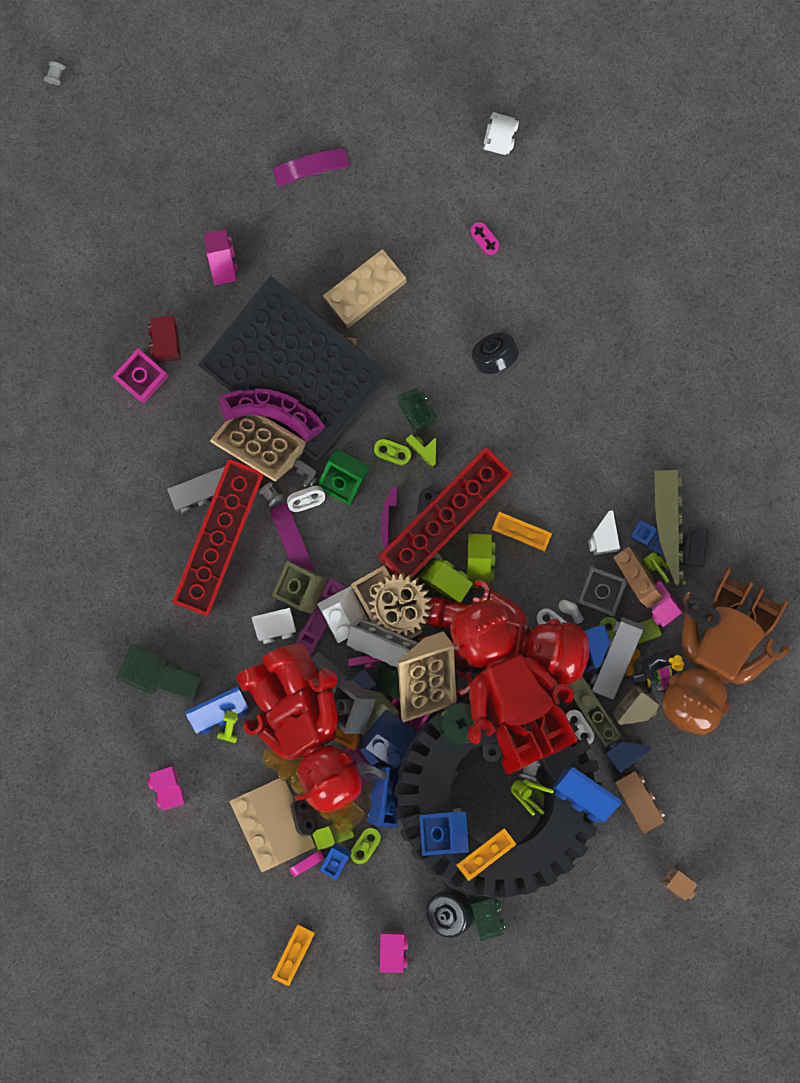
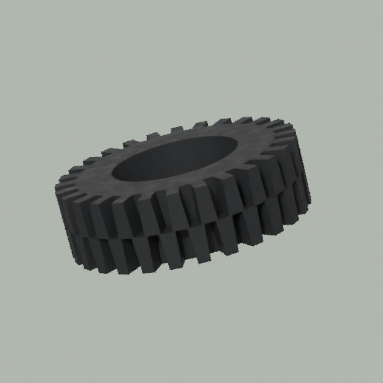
M470 697L431 717V720L416 732V737L410 743L403 762L398 765L396 774L399 775V782L394 786V797H398V807L395 809L396 819H401L403 829L400 832L403 839L410 842L413 848L410 852L414 858L421 860L427 866L425 870L432 876H438L443 880V884L451 888H458L463 890V893L484 897H513L538 891L537 889L540 887L550 886L557 882L559 875L569 873L575 867L573 864L574 860L583 857L589 849L585 846L587 839L595 837L598 827L593 826V821L587 817L589 814L583 810L579 812L571 806L572 802L567 799L564 801L555 795L556 791L553 793L544 791V814H541L538 823L530 834L516 843L514 847L470 881L465 878L456 864L483 843L475 840L469 834V852L422 856L419 815L453 812L450 801V786L457 765L475 747L485 744H498L496 732L487 737L485 731L481 728L482 737L479 744H473L468 739L467 731L475 723L472 721ZM487 707V718H486V720H488L489 722H491V719H490V716H489V709H488V707ZM569 722L574 732L579 730L573 722ZM528 723L525 724L527 730L532 732ZM577 737V742L544 759L537 760L542 763L538 767L537 772L543 786L552 789L564 769L574 767L595 782L594 772L600 769L597 760H589L586 751L591 749V746L587 739L579 740ZM595 782L601 787H603L602 782Z

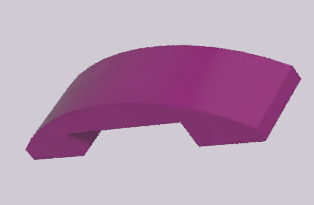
M342 148L289 161L273 168V172L279 187L296 182L298 179L330 170L336 171L350 167L346 150Z
M393 487L389 492L382 510L381 536L384 548L389 544V507L397 508V487Z
M287 502L269 509L290 562L315 572Z
M330 578L318 603L347 587ZM318 605L295 643H303L310 655L328 626Z

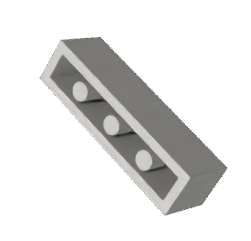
M224 467L168 488L167 490L176 512L186 513L191 511V507L198 504L200 507L210 503L209 499L213 498Z
M624 617L621 618L620 622L616 621L612 630L615 635L613 639L609 638L610 644L607 648V654L603 657L598 674L594 673L590 682L593 685V692L614 699L643 632V625Z
M361 618L350 626L347 646L398 667L397 661L418 644Z

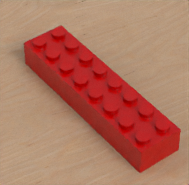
M487 447L483 448L383 549L377 558L393 574L396 573L398 578L401 573L405 574V578L410 574L413 578L513 473Z
M231 458L227 459L172 600L173 604L207 617L209 616L264 474L249 465Z

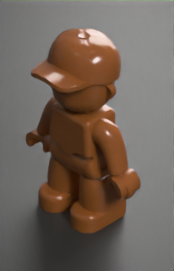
M728 568L723 573L710 603V606L719 612L721 617L720 623L715 628L704 627L700 640L698 637V621L690 617L684 610L685 601L692 597L691 591L683 597L681 604L682 610L685 613L682 649L686 657L691 660V665L696 668L687 669L681 674H675L670 678V686L667 688L662 700L663 714L677 728L696 735H706L713 732L720 724L723 715L728 713L730 703L727 701V690L724 683L746 684L751 682L773 661L784 658L789 652V645L780 648L779 654L773 652L771 647L774 640L770 638L765 644V653L744 664L756 645L776 626L789 600L786 599L780 604L772 602L762 596L765 590L762 587L757 591L747 615L739 612L738 610L754 582L751 581L747 585H743L733 581L728 577L731 568ZM714 616L708 617L709 622L714 620Z

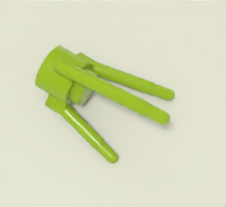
M653 552L642 560L651 578L650 569L652 572L657 570L665 582L669 583V579L660 568L663 565L668 570L666 562L660 555L657 556Z
M527 778L524 781L517 780L512 785L511 793L518 798L531 815H535V812L529 804L543 815L544 811L529 798L532 794L530 786L549 793H553L554 790L533 783Z

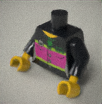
M670 649L661 653H654L651 657L640 662L642 672L632 674L631 676L635 686L644 683L648 692L665 693L670 686V678L677 674V671L683 670L684 662H682L680 655H676L673 658Z

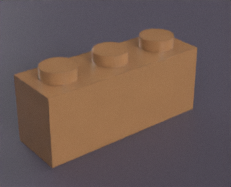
M629 546L613 557L643 605L649 608L664 598L638 555Z
M633 771L615 781L614 784L641 832L645 834L664 823L662 818L665 815L660 807L656 808L654 805L655 797L650 789L648 791L645 789L643 784L646 782L641 773L637 774L636 771Z
M671 868L661 882L663 886L685 901L688 898L692 899L697 892V889H695L697 884L674 868Z

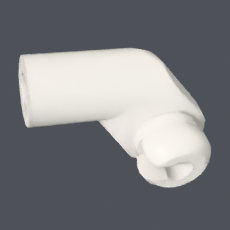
M567 600L559 602L560 611L571 615L576 624L584 620L575 603Z

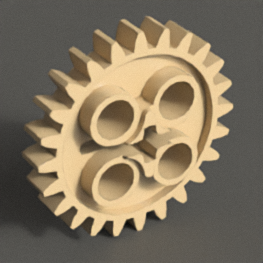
M394 573L392 579L388 575L385 577V581L380 580V586L374 587L377 593L370 595L375 600L369 602V604L374 605L370 612H376L373 619L380 620L377 626L383 624L384 629L389 628L394 633L397 631L398 635H402L404 632L405 636H408L410 631L413 634L416 633L417 628L422 629V623L426 624L428 622L425 617L431 615L427 609L433 607L427 603L432 599V597H426L429 590L423 591L422 589L425 584L418 585L419 578L412 581V575L410 574L405 578L404 573H401L399 578ZM405 589L411 591V598H408L405 595ZM387 592L392 594L393 601L387 599ZM413 600L417 601L416 604H407L404 607L396 606L389 609L385 608V606H392L397 604L398 602L402 604ZM409 608L415 610V617L409 614ZM391 611L397 614V620L391 618Z

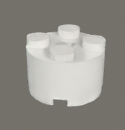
M493 112L490 117L492 124H488L483 149L503 155L509 154L510 150L513 149L515 139H512V136L517 131L519 121L513 117Z

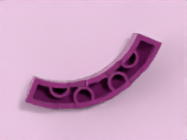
M259 388L245 391L237 390L219 398L220 409L226 421L245 415L270 417L289 426L306 442L316 437L325 428L320 418L311 409H307L298 403L297 399L278 391Z

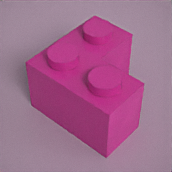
M226 229L205 233L206 252L214 285L237 281L236 273H239L237 261L233 262L232 257H235L232 237L227 236Z
M660 580L656 583V586L664 598L652 605L651 608L653 610V620L658 626L662 624L664 627L679 616L683 610Z
M175 766L149 773L150 778H147L150 790L154 789V792H157L158 796L155 797L158 808L161 807L162 811L186 804Z
M381 931L380 972L403 973V968H407L408 956H404V950H408V936H404V932Z

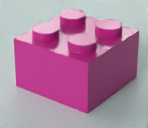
M137 348L112 377L144 405L169 376Z

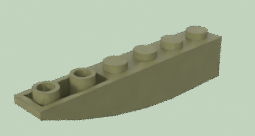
M655 470V515L658 536L668 571L675 587H679V582H683V570H679V563H683V551H679V544H683V532H679V525H682V513H678V506H682V494H678V487H682V476H678V470Z
M583 676L576 682L567 684L574 692L573 701L605 747L622 737Z

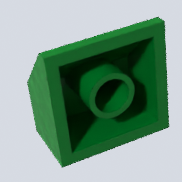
M337 449L329 459L317 486H320L325 493L350 506L370 467Z

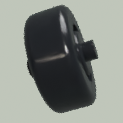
M507 333L488 335L481 339L472 350V359L477 369L484 374H495L506 370L516 361L519 355V350L513 337Z
M445 889L435 894L429 900L426 916L429 925L437 934L446 938H454L470 928L474 919V911L466 895L455 889Z

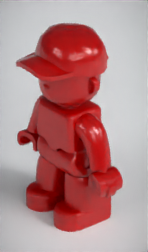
M482 580L474 582L476 587L484 588L485 593L481 598L473 597V602L494 600L501 603L511 617L512 621L509 622V625L512 624L516 628L514 649L507 656L508 659L519 654L535 659L550 673L559 685L572 684L582 677L589 658V640L581 627L566 622L561 624L558 619H550L545 624H540L531 630L527 626L526 614L519 605L494 592L487 582ZM432 597L427 602L433 607L427 609L431 615L425 617L428 620L426 625L433 628L450 630L452 618L460 610L466 608L468 604ZM423 635L422 638H421V640H420V642H421L425 637H428V636H431V635ZM458 645L454 646L455 670H465L468 667L475 668L459 654ZM460 672L459 677L467 678L468 686L464 690L457 688L456 694L470 696V684L474 677Z
M482 600L460 610L452 618L450 632L453 639L452 644L454 646L458 645L459 654L470 665L478 668L486 667L470 684L472 721L475 723L467 731L468 739L471 743L477 745L482 737L480 728L485 731L487 737L496 732L497 741L504 756L502 765L507 775L577 742L576 734L563 710L557 706L560 704L557 695L560 697L561 702L571 703L574 692L566 684L556 686L557 682L535 659L524 657L521 654L508 659L507 656L514 649L516 628L512 624L509 625V622L512 621L511 617L501 603L494 600ZM487 707H488V709H489V716H490L491 722H489L488 720H486V718H487ZM528 723L532 732L527 730L525 724Z
M303 643L275 649L262 658L264 664L252 666L236 676L242 690H249L256 704L265 712L256 716L258 722L252 719L246 720L243 724L244 730L249 735L260 734L259 737L277 755L285 760L303 758L298 764L297 774L305 794L294 796L295 800L306 799L310 806L322 813L342 809L359 796L363 785L357 766L351 765L352 759L350 755L335 746H325L336 738L335 730L338 726V713L333 691L329 692V690L336 686L337 676L334 671L327 668H322L317 674L314 662Z

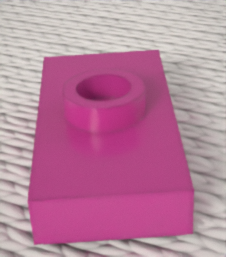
M370 655L350 658L348 660L350 668L363 666L364 669L373 668L375 663L384 662Z

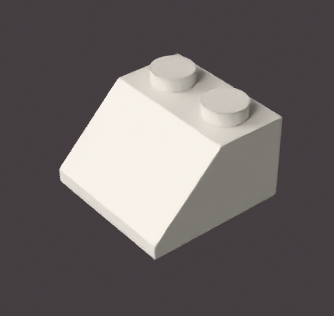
M613 510L606 514L588 541L590 552L593 551L594 556L617 552L620 549Z
M352 586L317 604L338 643L348 638L350 626L359 618L363 620L368 619Z
M290 608L252 617L258 641H263V644L275 642L274 638L281 636L282 640L292 638L293 633H297Z

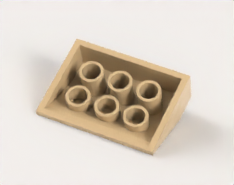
M245 415L230 419L221 426L210 440L211 443L275 482L291 469L297 459L301 457L306 441L275 422L260 415Z
M443 631L425 637L397 661L401 717L403 722L447 708L456 703L454 645Z
M284 776L229 801L261 872L316 847L311 835L301 836L296 831L291 812V803L294 798Z

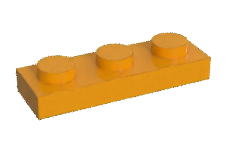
M501 512L498 513L492 530L544 552L552 535L550 532Z
M503 828L457 863L456 866L465 878L470 881L514 847L516 843L506 829Z
M297 924L272 975L273 979L287 986L290 985L315 932Z

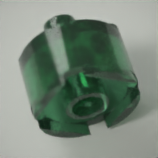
M465 703L454 704L441 714L438 728L447 742L454 745L470 742L467 731L475 723L472 721L471 706ZM462 720L461 723L464 726L459 729V725L456 722Z

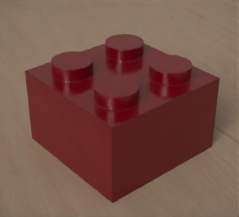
M174 316L150 318L151 324H148V333L153 340V343H150V352L153 358H156L158 362L181 360L178 328Z

